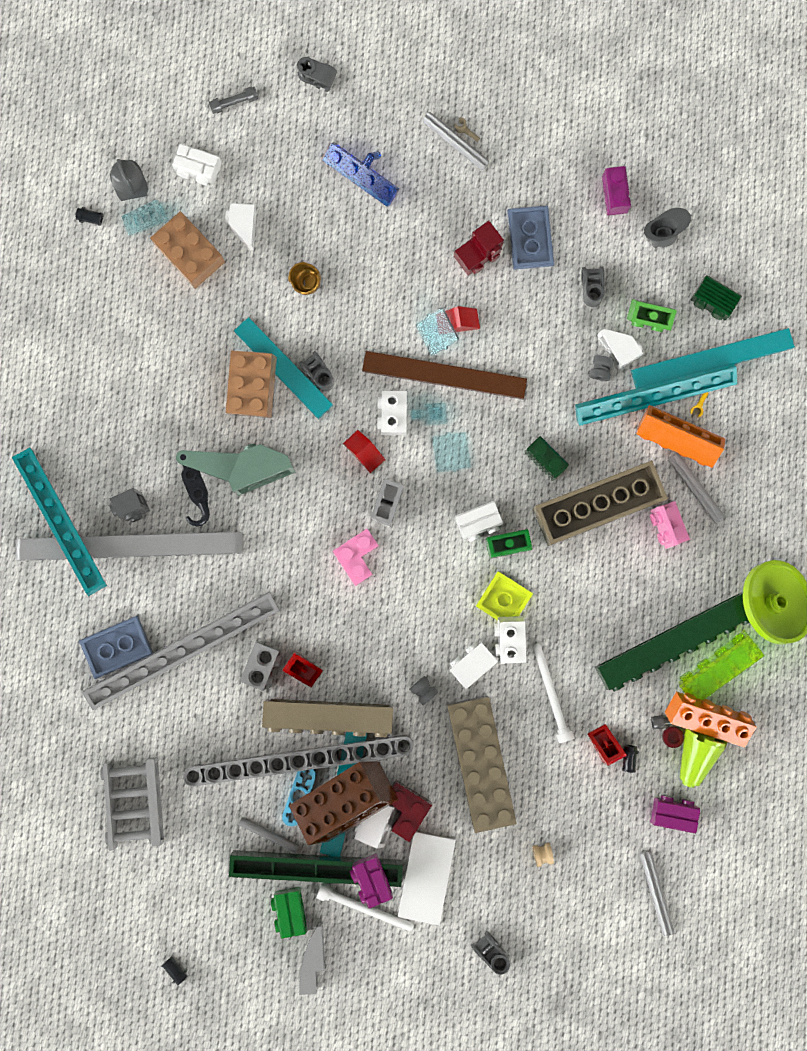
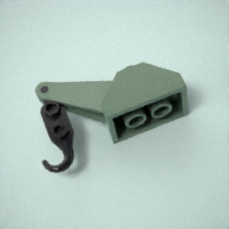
M256 443L244 447V451L239 454L181 450L176 454L177 462L183 466L181 477L188 495L202 512V517L198 521H194L189 516H186L187 522L196 527L206 524L210 516L208 507L209 494L200 472L229 482L233 492L238 496L296 473L287 455L261 444L256 445Z

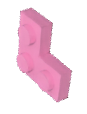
M368 529L333 550V553L355 586L373 575L362 559L364 555L379 546Z

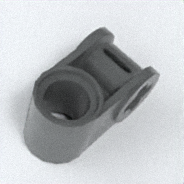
M302 57L297 63L298 77L301 81L318 89L323 88L325 92L330 91L337 74V70L334 67L310 57Z
M600 266L599 269L582 267L584 303L589 307H597L604 297L605 274L603 266ZM589 293H596L598 298H591Z
M316 351L304 362H299L303 371L311 378L319 390L329 391L333 388V376ZM322 377L330 378L327 384L319 383Z
M486 931L484 933L485 936L476 944L473 943L471 947L494 973L503 975L510 968L509 957L496 939ZM497 958H503L506 962L503 966L499 967L494 964V961Z

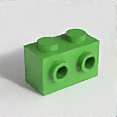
M632 299L627 320L631 321V325L643 328L644 325L652 326L651 330L663 332L664 329L671 331L677 310Z

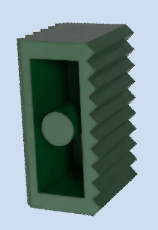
M706 275L690 300L694 302L695 307L711 312L712 317L715 319L727 320L742 295Z
M541 436L525 450V455H528L530 460H533V463H536V466H539V469H542V472H545V475L551 478V481H554L569 466Z

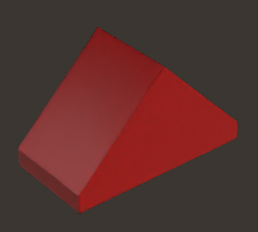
M456 306L437 314L440 335L480 329L476 308Z
M359 430L343 443L370 474L386 460L374 444Z
M298 652L292 655L283 668L285 673L311 688L323 672L321 668Z
M606 724L587 734L605 765L609 766L626 756V753Z

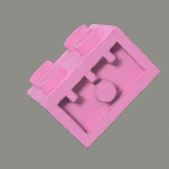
M675 501L651 510L650 520L653 526L658 528L659 534H657L661 546L664 545L666 549L690 540Z

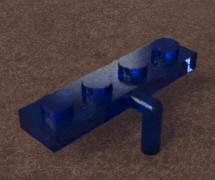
M333 142L322 159L327 165L387 207L390 206L400 189L370 168L374 160L381 158L379 151L368 153L364 161L361 162Z

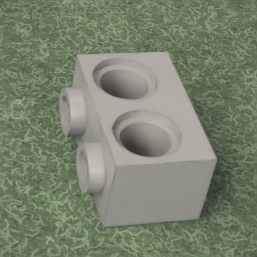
M383 479L371 515L372 521L391 527L404 489L403 484Z
M255 642L240 682L262 691L266 690V687L270 688L275 677L272 675L274 667L278 668L282 660V656H280L281 651L260 642ZM264 651H268L272 655L269 663H265L261 659ZM256 671H261L264 675L261 683L256 682L253 678Z

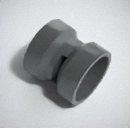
M595 355L593 359L594 367L591 369L589 377L600 381H609L611 376L609 371L613 367L614 359Z
M425 676L409 689L413 694L419 696V702L422 705L426 704L438 693L435 687H430L429 680Z

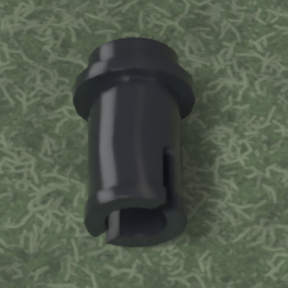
M86 207L77 208L75 217L80 223L88 222L101 226L104 215L101 212L86 210Z
M624 745L623 750L626 756L623 757L622 771L635 773L636 757L639 751L637 746Z
M172 956L161 965L173 979L172 983H176L177 986L188 977L185 974L187 971H183Z

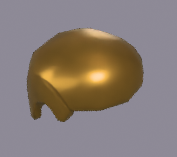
M300 262L290 269L288 281L296 292L302 295H310L315 293L320 287L321 275L314 265Z

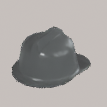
M117 159V162L110 171V180L118 198L121 201L147 196L148 186L140 166L133 160Z
M684 208L669 209L647 223L644 228V234L646 238L652 241L654 248L671 246L675 243L678 234L689 226L691 215Z

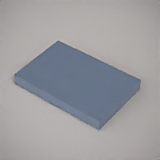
M548 205L508 209L513 270L554 266Z
M138 616L79 640L94 679L153 654Z

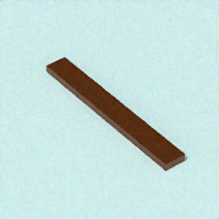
M365 351L362 372L521 400L524 399L527 378Z

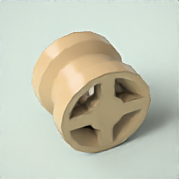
M545 843L544 846L540 847L538 845L532 846L537 867H541L545 863L549 865L554 864L550 843Z

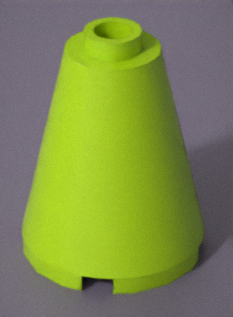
M686 729L679 776L682 784L690 788L700 786L725 750L728 742Z

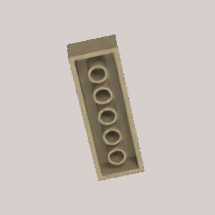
M651 460L533 507V511L547 546H551L667 500L668 497Z
M489 696L447 704L474 832L479 833L516 825L517 822Z
M267 699L263 701L262 728H267L268 732H280L282 729H289V733H302L303 730H310V734H323L324 731H332V735H345L346 732H353V736H366L367 733H375V737H387L388 734H392L393 705Z

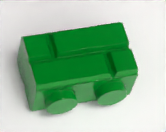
M528 529L495 535L485 539L489 559L532 550Z
M301 887L275 891L274 898H271L272 911L277 913V919L274 920L276 933L280 932L281 939L305 935L307 933V923Z

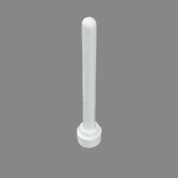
M536 643L533 646V650L557 722L558 734L556 736L558 743L573 740L575 737L573 731L566 726L542 647Z
M321 883L316 895V899L323 902L324 900L329 901L331 899L405 930L411 931L414 928L412 922L374 907L368 909L367 904H362V902L333 891V888L327 883Z

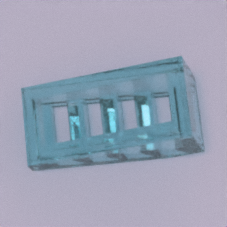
M157 199L121 216L128 235H133L169 221L163 203ZM147 212H149L151 220H148ZM139 215L142 216V219H143V222H144V223H142V224H141V222H140V220H139V217H138ZM131 218H134L136 223V227L134 228L131 222Z

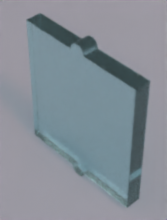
M443 307L432 314H427L425 319L416 324L431 356L436 355L443 349L447 350L448 346L459 340Z
M448 432L447 435L432 437L437 473L445 471L456 472L458 469L471 468L465 432L455 434Z

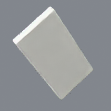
M416 831L412 838L398 917L440 926L456 839Z

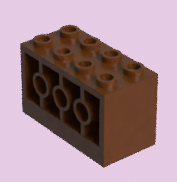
M379 761L358 762L293 802L289 807L307 845H313L333 840L393 804L398 798Z

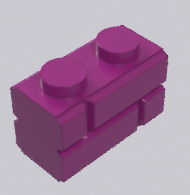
M626 166L606 168L602 175L607 216L627 214L631 207Z
M661 795V798H654L650 823L654 826L696 834L700 808L694 805V801L682 799V802H676L674 797Z
M377 853L353 863V870L350 871L354 883H359L361 890L358 891L362 904L367 903L369 909L393 899L392 890Z

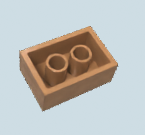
M181 211L150 237L157 249L194 289L225 263L222 255Z
M231 350L226 402L227 414L272 418L277 360L275 355Z

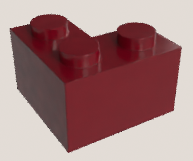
M488 220L472 232L469 241L454 251V258L468 276L471 273L475 275L484 268L483 265L488 261L492 263L500 257L499 253H501L504 239Z
M396 779L392 788L398 800L391 805L401 812L393 823L391 831L410 842L431 809L432 802Z

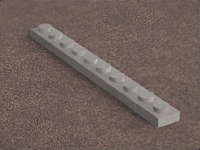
M269 591L83 690L82 694L91 709L95 710L279 612V607Z

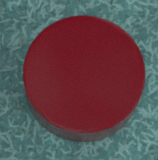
M671 726L663 731L662 740L666 746L678 748L684 742V734L681 729Z

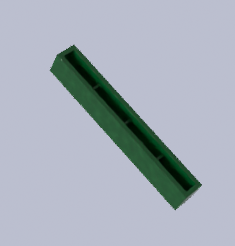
M743 592L595 666L606 690L618 691L625 687L623 683L629 680L635 682L643 678V673L647 671L652 673L662 668V663L666 661L672 663L680 659V654L684 652L689 654L698 650L699 644L703 642L709 644L717 640V635L721 633L726 635L735 631V626L740 623L742 625L749 624L750 622L743 605Z
M233 850L230 854L228 877L359 885L358 882L354 883L350 871L353 870V863L363 858ZM379 859L390 887H401L403 860Z

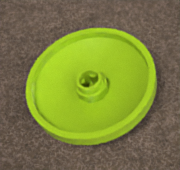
M770 560L755 566L747 575L743 586V605L750 624L761 637L774 644L784 645L801 640L807 634L806 579L794 566L781 560Z

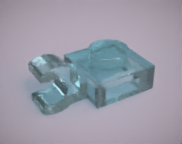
M446 403L425 404V410H411V421L426 420V426L447 424Z

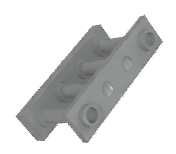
M158 757L146 759V763L143 766L112 769V761L104 763L103 767H101L100 776L101 780H104L108 831L105 833V843L109 845V851L116 849L119 841L148 839L151 841L152 847L161 846L164 843ZM141 774L147 776V785L145 787L114 790L113 777ZM136 796L148 798L149 806L146 809L115 811V798ZM143 817L150 819V828L148 830L117 833L116 820Z

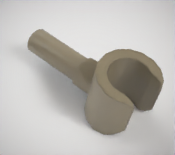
M460 117L459 122L463 126L459 127L454 124L455 130L458 133H465L478 142L480 137L474 134L467 127L466 120Z

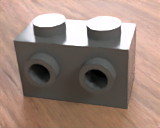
M134 488L110 498L112 503L110 509L113 515L125 521L130 520L131 523L142 519V514L150 511L142 492Z

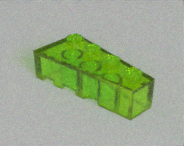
M744 629L727 644L719 647L708 659L705 658L696 665L697 668L692 672L687 671L681 675L678 682L679 687L684 693H690L701 700L706 699L765 655Z

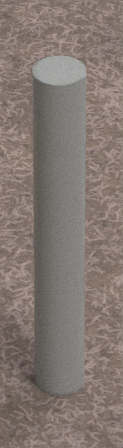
M241 818L238 824L294 853L299 846L247 819Z

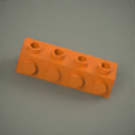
M651 405L648 406L640 420L636 432L644 440L653 441L662 448L671 449L683 457L691 458L700 465L711 468L715 465L725 446V438Z
M676 691L665 710V714L671 724L744 748L757 728L750 714L744 711H734L726 705H716L708 699H698L690 693L683 694Z

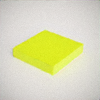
M497 571L476 607L497 621L498 617L520 616L533 593Z

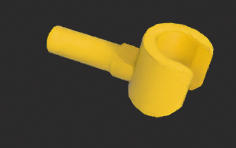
M708 392L703 393L696 406L691 407L690 414L693 413L695 408H698L700 413L697 418L703 415L702 406Z

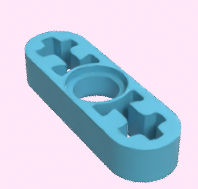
M314 769L309 770V775L312 776V779H307L305 786H309L308 790L303 786H296L297 782L302 783L303 776L300 774L305 771H298L282 815L283 822L287 826L298 825L295 819L290 822L286 814L292 812L289 804L296 801L293 797L296 790H302L305 795L311 792L316 778Z

